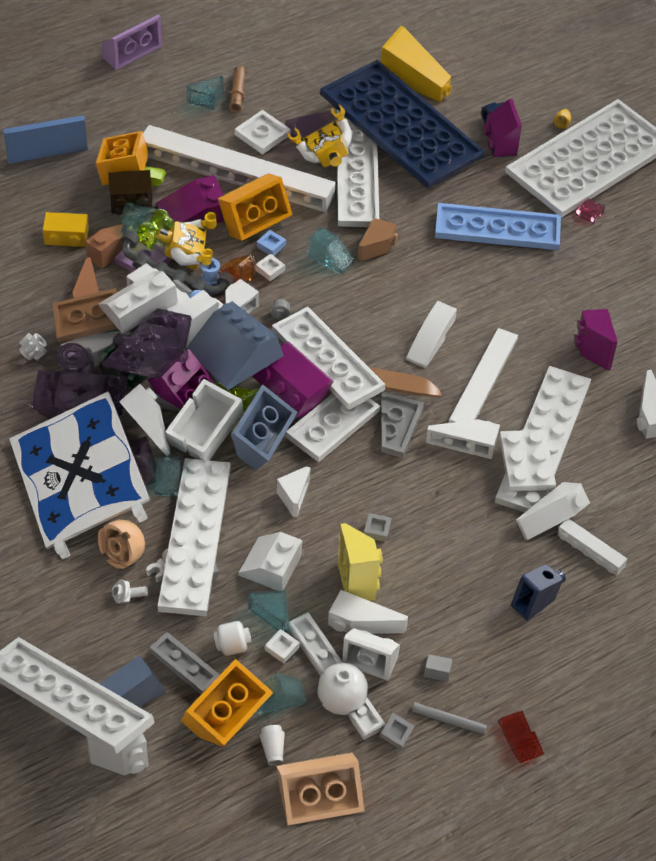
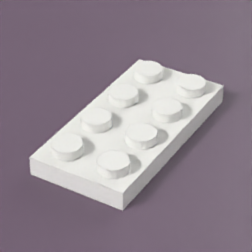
M332 393L287 430L286 438L319 463L380 411V405L368 399L348 410Z

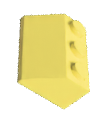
M343 523L340 525L338 569L343 589L348 593L368 601H373L376 599V590H380L378 577H381L380 563H383L381 549L376 548L374 539Z

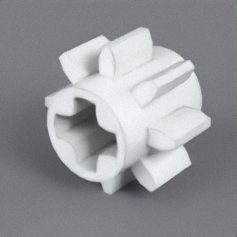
M28 333L19 342L22 345L19 350L28 360L35 358L38 361L47 352L44 349L47 346L46 341L37 333L33 336Z

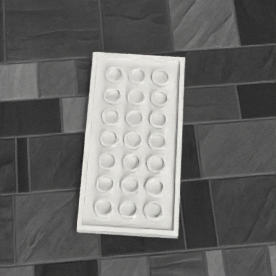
M617 99L506 166L505 173L557 215H561L562 218L656 158V127Z

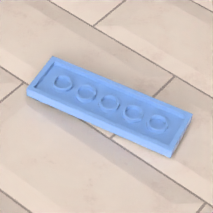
M438 203L435 238L559 250L561 215Z

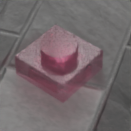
M588 198L577 209L576 215L594 224L604 213L605 207Z

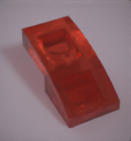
M523 710L499 718L500 728L520 764L544 756L535 731L531 732Z

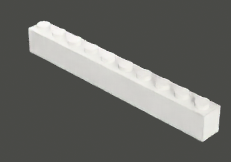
M148 125L143 133L149 152L148 158L206 176L215 175L216 179L238 186H244L270 173L282 177L288 201L325 213L335 197L334 181Z

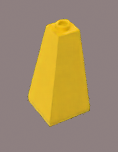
M400 26L382 46L381 63L415 92L441 102L451 92V76L405 27Z

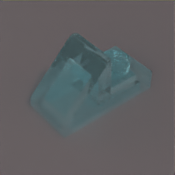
M126 203L121 217L123 224L121 233L124 234L125 231L139 233L152 229L157 210Z

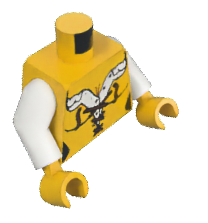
M339 105L340 112L338 114L331 108V113L338 118L339 122L333 121L303 138V142L301 141L298 129L294 128L298 134L295 138L291 137L288 133L289 140L297 144V149L306 161L315 164L320 163L323 167L329 165L336 167L342 163V158L348 155L347 147L352 139V131L347 119H344L345 110L341 105Z
M213 212L207 213L203 221L199 219L184 223L174 222L170 230L160 227L157 231L156 239L166 243L165 255L175 260L179 265L186 266L194 271L200 262L205 266L210 265L213 251L211 249H204L207 230L204 227L214 229L217 226L216 214Z

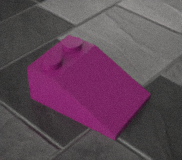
M215 175L195 179L156 202L166 230H170L174 222L177 221L182 223L199 219L203 221L205 220V215L209 212L216 214L217 223L224 222L218 198L224 195Z

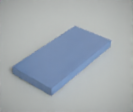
M84 115L3 129L8 164L88 150Z

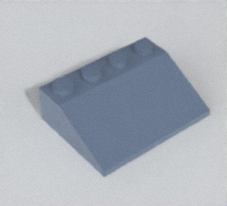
M233 301L224 304L221 308L214 311L186 347V349L191 350L206 372L227 390L284 356L277 335Z

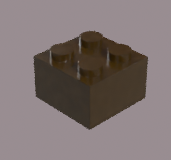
M150 170L108 172L111 214L124 215L128 212L147 213L148 211H153Z

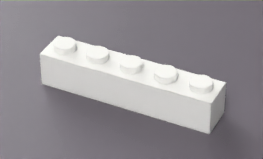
M567 519L559 526L557 535L562 540L577 548L585 556L593 559L598 565L606 568L608 572L617 576L625 568L627 563L626 557L572 520Z

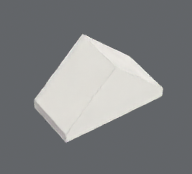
M304 467L277 479V494L293 517L298 516L310 482V467Z

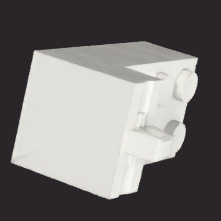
M147 263L127 276V287L151 272L158 270L153 269ZM176 287L178 302L149 318L147 321L182 350L183 348L186 349L213 312L223 306L220 301L210 297L204 290L190 298L185 292H181Z

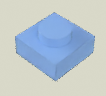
M271 230L257 241V248L273 256L286 246V239Z

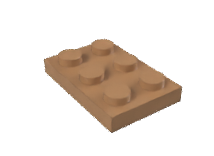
M109 289L52 303L58 342L118 329L98 304L118 292L117 289Z

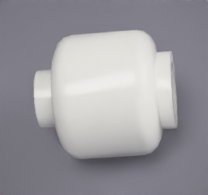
M240 621L219 625L217 632H214L217 651H222L225 656L244 653L247 650V643L251 642L249 628H244Z

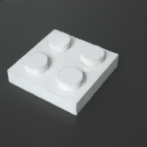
M263 110L234 129V135L262 155L286 139L288 133L291 135V129Z

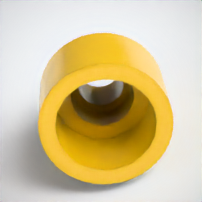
M568 109L558 111L554 118L555 126L560 129L567 128L571 121V114Z

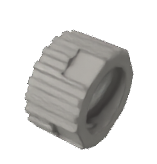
M283 299L275 300L271 304L272 317L279 320L289 317L290 304Z

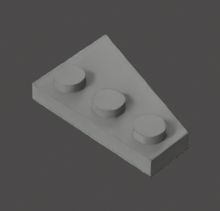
M386 391L381 392V452L400 458L404 457L422 413L423 402Z

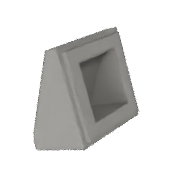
M428 654L424 677L448 682L453 659Z

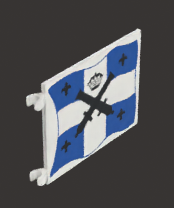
M109 392L9 438L47 550L55 547V551L60 555L61 559L70 556L65 541L127 511L132 510L139 522L147 520L142 504L150 501Z

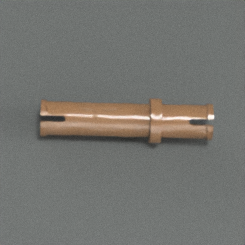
M238 66L234 68L232 90L229 92V110L232 113H236V108L237 113L242 110V101L245 97L243 89L246 69L243 66H240L239 71Z

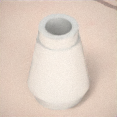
M279 725L265 726L261 729V734L259 735L268 765L283 763L285 732L282 731Z

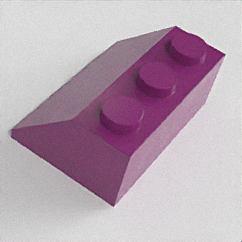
M286 342L281 345L284 356L255 373L252 377L260 385L263 384L297 411L296 417H304L321 403L334 381L293 344Z

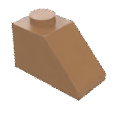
M373 217L359 244L358 260L363 261L389 253L392 245L395 246L398 241L397 225Z

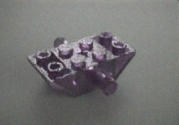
M157 308L130 336L120 333L114 336L113 345L117 349L102 363L103 366L134 375L159 378L175 361L185 363V360L187 361L189 357L186 346L192 321L191 315Z
M86 359L80 361L79 373L38 370L31 408L46 418L51 419L99 395L109 392L119 417L123 413V405L119 401L126 395L128 377L92 374L94 362L90 359L87 360V366H85Z

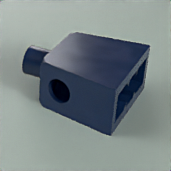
M544 564L522 575L511 606L528 621L556 599L561 584L566 580L565 574L559 569L554 571L549 565Z

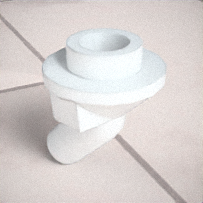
M119 580L112 588V597L117 604H126L130 602V598L148 595L146 586L130 588L129 582L125 580Z

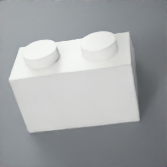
M282 532L258 537L238 576L282 592L302 556V540Z
M353 628L344 637L342 662L352 664L362 672L388 681L399 656L400 644L388 638L372 635L366 630Z
M143 733L118 754L111 752L86 736L91 764L124 776L130 773H139L149 766L147 742Z

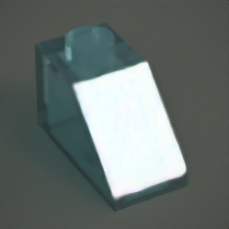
M320 227L309 238L308 256L341 274L354 263V258L338 235Z

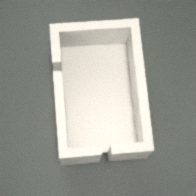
M203 379L192 394L194 400L189 398L165 432L170 445L185 453L189 451L190 456L207 462L208 460L210 461L242 416L244 409L242 399Z

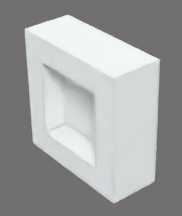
M269 254L255 264V270L271 281L285 271V264L272 254Z
M280 629L265 645V651L284 664L299 649L300 642Z

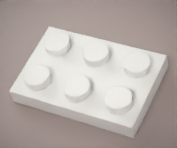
M546 430L500 431V443L509 492L554 490L556 482Z

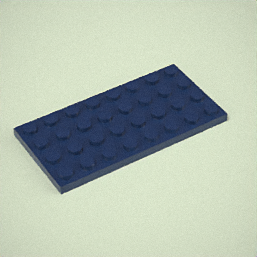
M378 60L320 89V95L339 112V105H341L345 110L344 116L427 189L484 157L485 151Z

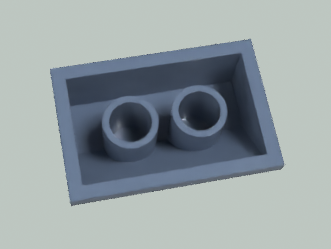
M263 384L231 433L237 456L255 471L270 460L297 414V411Z

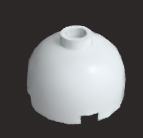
M349 663L334 664L324 670L319 679L317 691L318 698L323 703V707L334 714L347 715L350 714V711L362 708L366 701L368 690L365 675L359 668Z

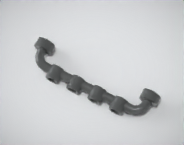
M125 231L121 237L123 254L131 261H134L132 265L135 269L147 263L153 269L163 271L172 278L171 281L179 280L183 284L190 285L192 291L204 290L209 294H220L236 281L232 274L221 272L217 279L219 285L211 286L202 278L195 279L188 276L183 270L178 269L176 271L169 268L162 261L155 262L143 253H134L131 248H135L140 240L136 233Z

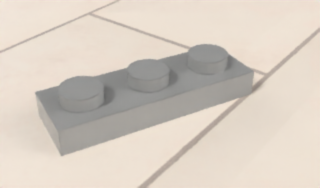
M168 632L150 647V653L201 695L220 676Z

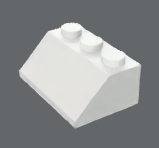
M153 271L98 304L120 332L124 334L178 302L176 286L163 271Z

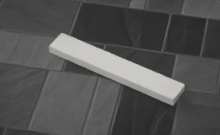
M500 328L497 329L452 413L449 423L476 420L517 342L518 335Z
M309 612L287 622V628L294 638L300 642V647L320 676L330 666L343 663ZM366 698L362 708L359 710L355 709L350 711V714H347L363 740L382 731L386 725L368 698Z

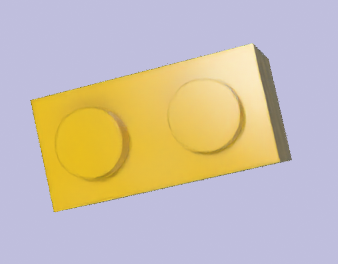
M46 212L43 225L44 245L86 247L89 232L88 214Z

